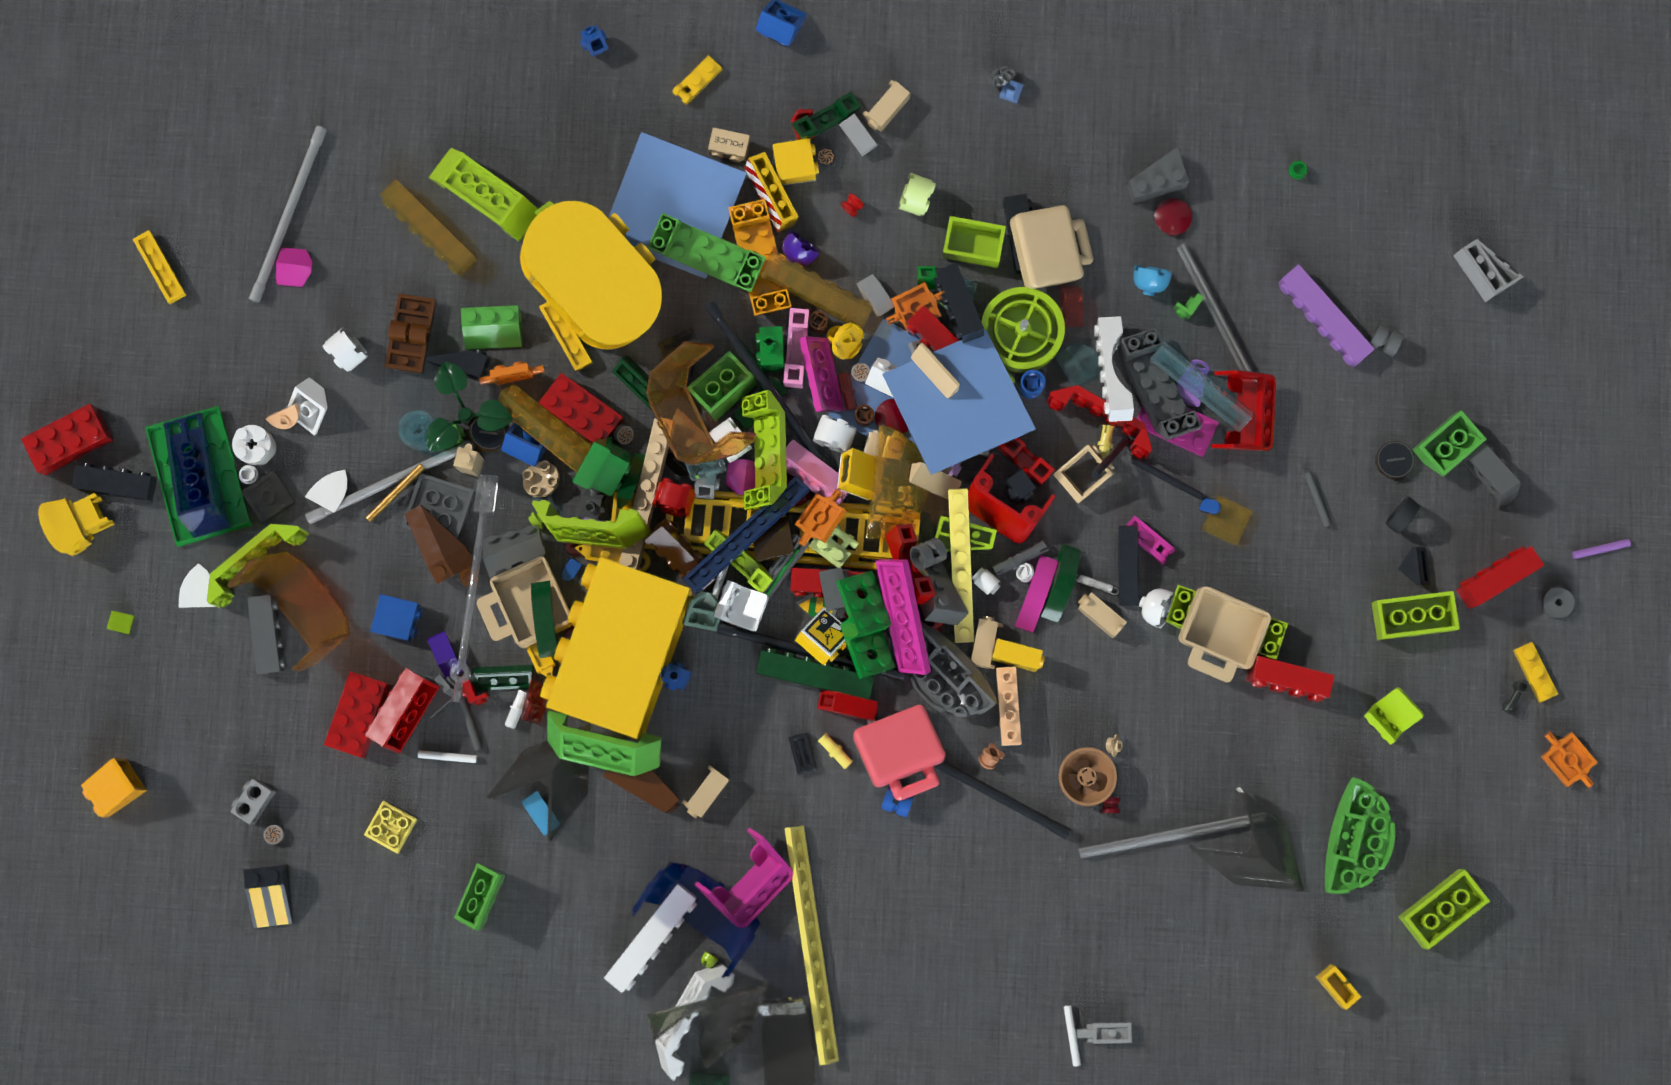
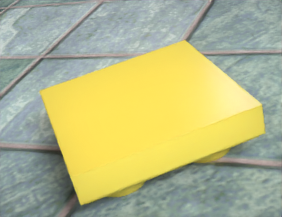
M383 800L364 835L399 854L418 819Z

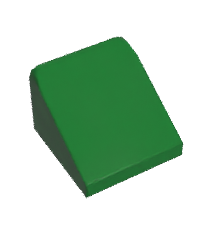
M917 266V286L925 282L929 290L936 289L933 280L936 277V266Z

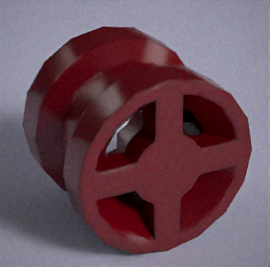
M1109 797L1102 802L1101 813H1120L1118 808L1120 798Z

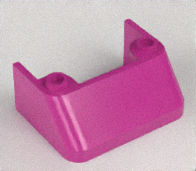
M751 828L747 831L757 842L750 853L751 860L755 865L729 892L721 886L715 887L710 891L699 882L695 883V886L739 928L748 926L793 877V871L763 836Z

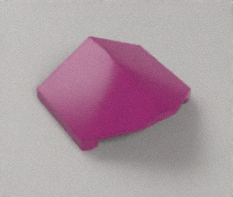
M280 249L276 261L277 285L303 287L306 280L311 274L313 263L307 250Z
M736 459L734 462L728 463L726 486L739 495H744L746 490L756 488L755 461Z

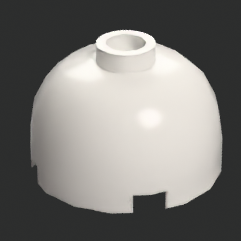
M1154 589L1146 597L1143 596L1141 598L1139 607H1142V616L1147 623L1157 628L1164 626L1166 619L1163 618H1165L1174 597L1172 595L1173 592L1166 589Z

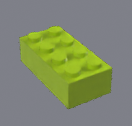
M1454 591L1377 600L1371 603L1377 641L1451 632L1460 629Z
M1458 869L1398 917L1420 946L1429 950L1490 902V900L1465 869Z

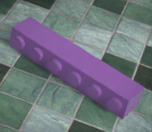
M1299 264L1279 281L1278 284L1281 291L1293 299L1292 302L1298 309L1301 308L1306 319L1318 327V332L1323 337L1328 338L1331 347L1343 355V360L1348 365H1352L1354 368L1375 350Z

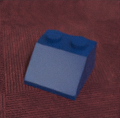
M772 0L762 10L756 31L765 37L777 40L781 45L789 46L795 40L807 17V13L780 0Z
M522 414L506 432L501 451L535 467L543 458L556 430Z

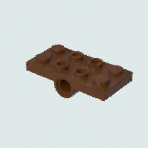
M398 293L394 318L391 320L388 330L389 344L385 368L423 374L436 299Z

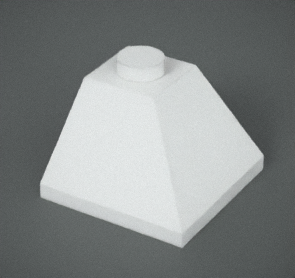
M309 377L295 386L288 407L298 403L300 412L297 423L313 435H316L326 413L327 402L324 388Z

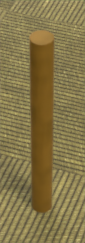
M419 463L366 518L372 522L425 469L424 466Z

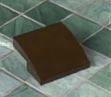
M789 517L780 518L753 543L757 562L795 554Z

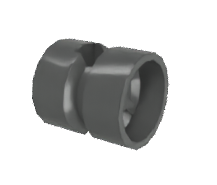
M1379 323L1369 343L1373 348L1377 350L1382 348L1383 353L1393 357L1403 341L1404 334L1395 330L1390 332L1389 327Z
M939 538L928 540L912 547L910 550L911 561L918 570H924L945 561L947 557L945 545Z

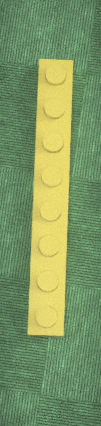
M968 488L948 489L952 582L969 612L958 625H954L955 643L974 642Z

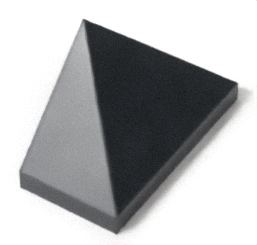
M1412 547L1398 569L1416 585L1428 586L1430 585L1426 547Z

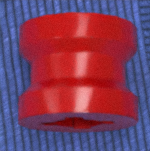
M850 193L848 200L841 203V207L850 216L855 217L857 211L862 209L864 204L857 196Z

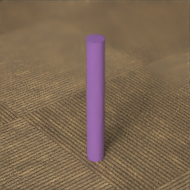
M1629 539L1586 548L1572 552V557L1577 559L1629 547L1631 543Z

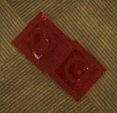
M1062 287L1061 306H1063L1065 327H1083L1081 287Z
M531 681L523 705L521 716L523 721L540 724L547 708L544 705L546 699L541 697L544 682Z

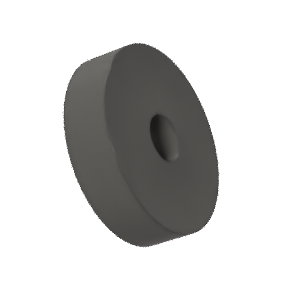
M1552 588L1544 593L1541 600L1543 611L1552 618L1566 617L1574 609V598L1565 588ZM1556 600L1560 601V606L1555 604Z

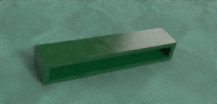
M766 648V651L761 650L756 674L826 691H836L870 699L875 678L873 676L859 679L858 674L852 672L853 668L841 666V669L833 667L834 664L829 662L823 665L815 663V659L804 657L801 660L797 659L795 654L785 652L784 656L777 654L778 651Z

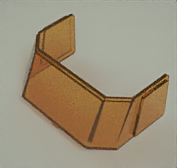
M685 341L650 371L646 395L658 421L657 425L662 429L670 449L679 461L698 465L737 455L755 441L754 438L757 437V434L729 432L715 444L713 443L686 385L689 368L712 350L714 346L708 343Z
M286 551L251 559L227 585L229 588L251 582L266 590L269 595H275L281 611L311 648L292 668L293 671L297 670L299 672L313 667L350 635L349 619L329 592L331 589L328 585L324 586L314 571L304 561Z

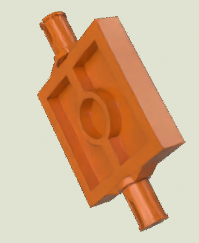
M924 282L891 298L896 314L886 318V321H889L888 325L900 321L904 325L906 332L909 333L905 322L923 305L937 319L940 318L941 314L937 307V301L941 300L939 296L942 292L940 291L933 295Z
M520 361L513 363V366L509 367L505 365L496 366L494 370H489L490 376L479 377L480 385L489 383L501 385L534 378V374L545 373L543 365L530 367L528 363Z
M835 489L830 498L815 494L794 524L804 532V535L798 542L805 547L810 538H816L823 543L828 540L847 512L836 503L842 492Z
M1551 731L1548 732L1545 737L1552 745L1541 758L1566 787L1580 779L1587 788L1594 785V782L1587 774L1598 762L1573 732L1568 733L1559 740Z

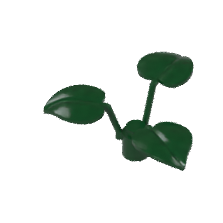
M444 362L435 376L436 389L444 395H450L454 392L461 409L458 412L459 420L448 423L446 419L438 418L429 425L426 441L431 452L450 449L457 443L459 432L452 426L454 424L461 425L463 423L464 425H470L479 416L477 424L481 429L496 431L506 427L513 421V417L505 406L497 400L485 401L480 406V413L474 414L470 408L465 407L457 392L465 389L467 386V377L464 371L456 364Z

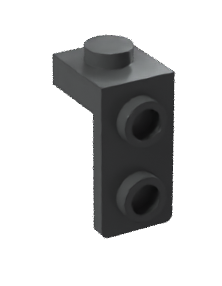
M591 487L589 490L586 489L582 497L579 519L584 520L585 517L598 520L601 504L605 500L606 494Z
M439 674L434 679L440 688L425 710V713L430 718L434 717L460 693L455 687L456 683L449 676L446 678Z

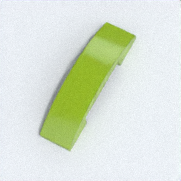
M715 529L704 545L713 552L728 536ZM747 550L731 563L732 566L749 579L747 582L760 593H763L774 580L764 566L757 562V559Z

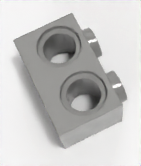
M258 779L248 780L242 789L244 791L242 795L237 797L231 805L233 808L230 812L249 825H255L276 793L275 790ZM256 787H259L261 790V795L258 798L253 793ZM246 803L250 806L248 814L243 812V806Z

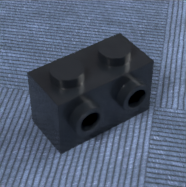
M1023 469L1007 479L1004 484L1008 491L1006 495L1012 502L1015 501L1017 504L1020 502L1024 504L1029 501L1036 489Z

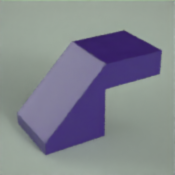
M445 631L427 639L444 677L447 678L449 676L451 678L464 672L454 652L453 644Z

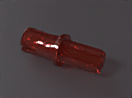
M847 372L839 374V380L846 411L855 410L858 408L854 395L856 391L853 389L850 374Z

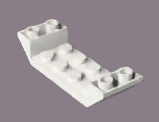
M723 964L694 973L655 1041L661 1067L672 1080H675L684 1068V1062L675 1051L680 1046L682 1036L689 1031L690 1022L693 1017L698 1015L701 1003L709 996L711 986L726 992L727 988H730L734 982L735 975Z

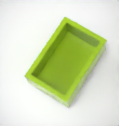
M950 216L942 258L998 268L1006 226Z

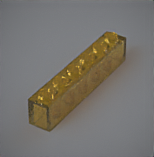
M396 179L379 194L383 199L381 203L388 210L392 208L396 212V218L401 223L405 221L409 224L408 229L415 236L419 234L423 238L421 242L428 249L432 247L436 251L434 255L441 262L445 260L449 264L447 266L453 274L458 273L463 276L478 261Z
M772 253L760 276L782 289H787L788 292L845 323H855L863 328L873 309L868 301L855 298L854 294L850 291L837 288V285L832 281H824L820 278L819 274L804 270L801 264L788 261L787 257L780 253Z
M515 384L501 390L498 401L505 406L513 417V421L577 473L591 445Z

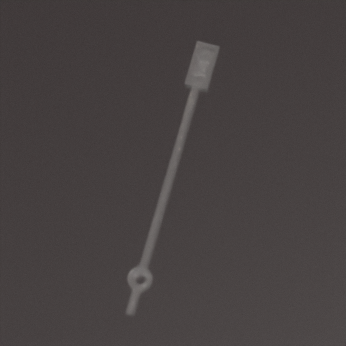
M478 475L473 511L479 513L473 562L458 663L454 664L450 669V676L455 681L453 702H460L463 683L471 675L470 668L466 665L486 519L487 514L494 515L499 477L495 475ZM463 670L464 675L459 677L458 672Z

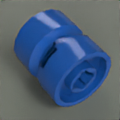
M1037 370L1025 372L1019 382V391L1022 396L1027 399H1034L1040 396L1046 382L1044 375Z
M888 785L881 809L888 812L894 810L897 815L907 818L914 796L898 801V804L892 803L894 795Z

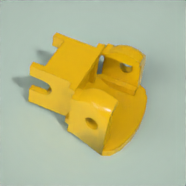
M93 493L74 503L72 500L63 498L42 503L39 506L38 515L42 530L50 544L57 551L71 556L77 555L92 544L91 541L94 539V534L115 525L113 520L103 516L98 506V503L103 501L102 497H98L96 493Z

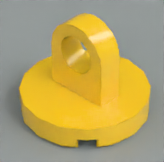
M849 322L843 326H834L828 330L827 338L832 344L834 355L842 360L851 359L860 351L864 332L859 325Z

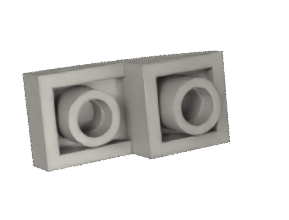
M855 114L840 124V127L862 157L877 146Z
M873 274L856 283L863 298L870 302L876 316H881L894 308L888 294Z

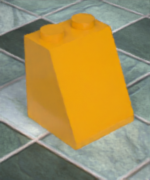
M112 758L81 785L83 795L87 800H91L94 805L93 810L101 817H110L147 791L127 759Z

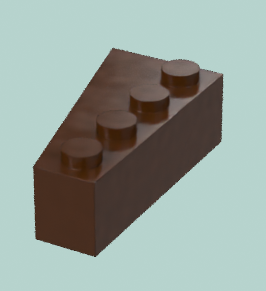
M665 518L650 531V534L647 535L644 541L648 545L653 544L656 549L655 552L660 557H666L669 566L676 572L679 570L681 572L680 577L683 579L703 561V556L697 549L694 550L690 546L691 542L685 535H680L676 524ZM715 578L710 583H708L703 589H705L709 584H711L715 580Z

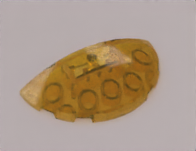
M883 425L878 427L874 461L875 471L865 539H883L885 534L896 525L912 524L922 512L929 491L909 482L912 464L918 462L925 463L918 447L901 432Z

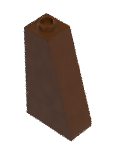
M610 770L603 774L609 781L664 813L668 811L672 813L679 807L678 802L680 799L653 770L637 776Z

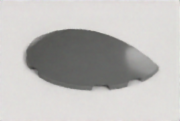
M921 622L931 672L926 675L910 673L909 680L917 693L933 708L940 712L947 711L953 713L956 717H968L978 713L980 715L997 704V699L991 687L974 663L949 639Z

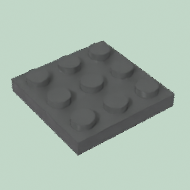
M420 473L407 512L422 504L438 519L439 523L446 529H449L453 533L452 535L459 540L475 490ZM405 517L401 527L411 530Z

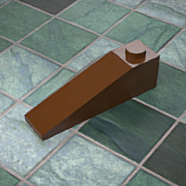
M422 504L404 514L425 563L437 584L476 563L467 546L452 535L453 533L449 529H446L439 523L438 519Z

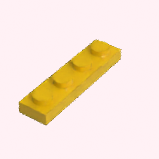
M148 230L135 237L133 241L167 302L172 304L185 297L186 293L152 232Z
M548 302L539 306L575 371L578 372L591 365L590 357L571 327Z

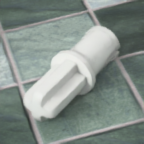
M518 690L513 705H510L511 710L506 719L505 726L512 729L516 728L522 712L524 713L523 709L530 694Z

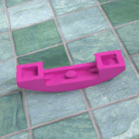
M1040 555L1015 627L1031 633L1034 632L1058 565L1057 560Z

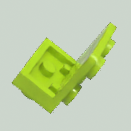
M1397 687L1373 704L1364 717L1370 725L1375 727L1381 737L1391 745L1399 738L1402 732L1422 719L1424 713L1401 688Z

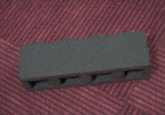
M275 595L249 597L247 601L256 674L264 675L284 672L286 658L282 656L284 641L283 637H280L279 632L282 625L280 617L277 616V610H279L278 599L275 598Z

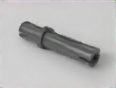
M1042 540L1012 557L1009 555L1006 557V560L992 566L996 577H999L1010 570L1014 571L1019 565L1048 552L1046 544Z

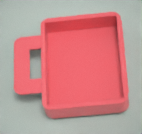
M923 705L913 706L857 728L854 731V742L875 787L879 788L889 784L894 798L901 801L939 785L940 780L933 766L944 761L945 750ZM923 771L925 779L902 787L900 779Z

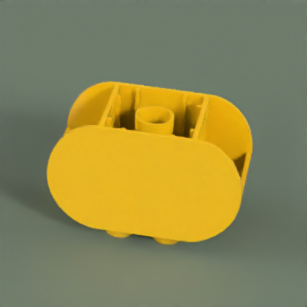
M579 201L559 202L540 212L528 227L520 252L522 271L535 289L586 344L606 350L626 346L651 327L660 311L662 301L661 285L656 272L650 266L655 261V257L641 242L635 247L628 242L625 236L629 228L617 214L613 213L607 218L602 211L588 203Z

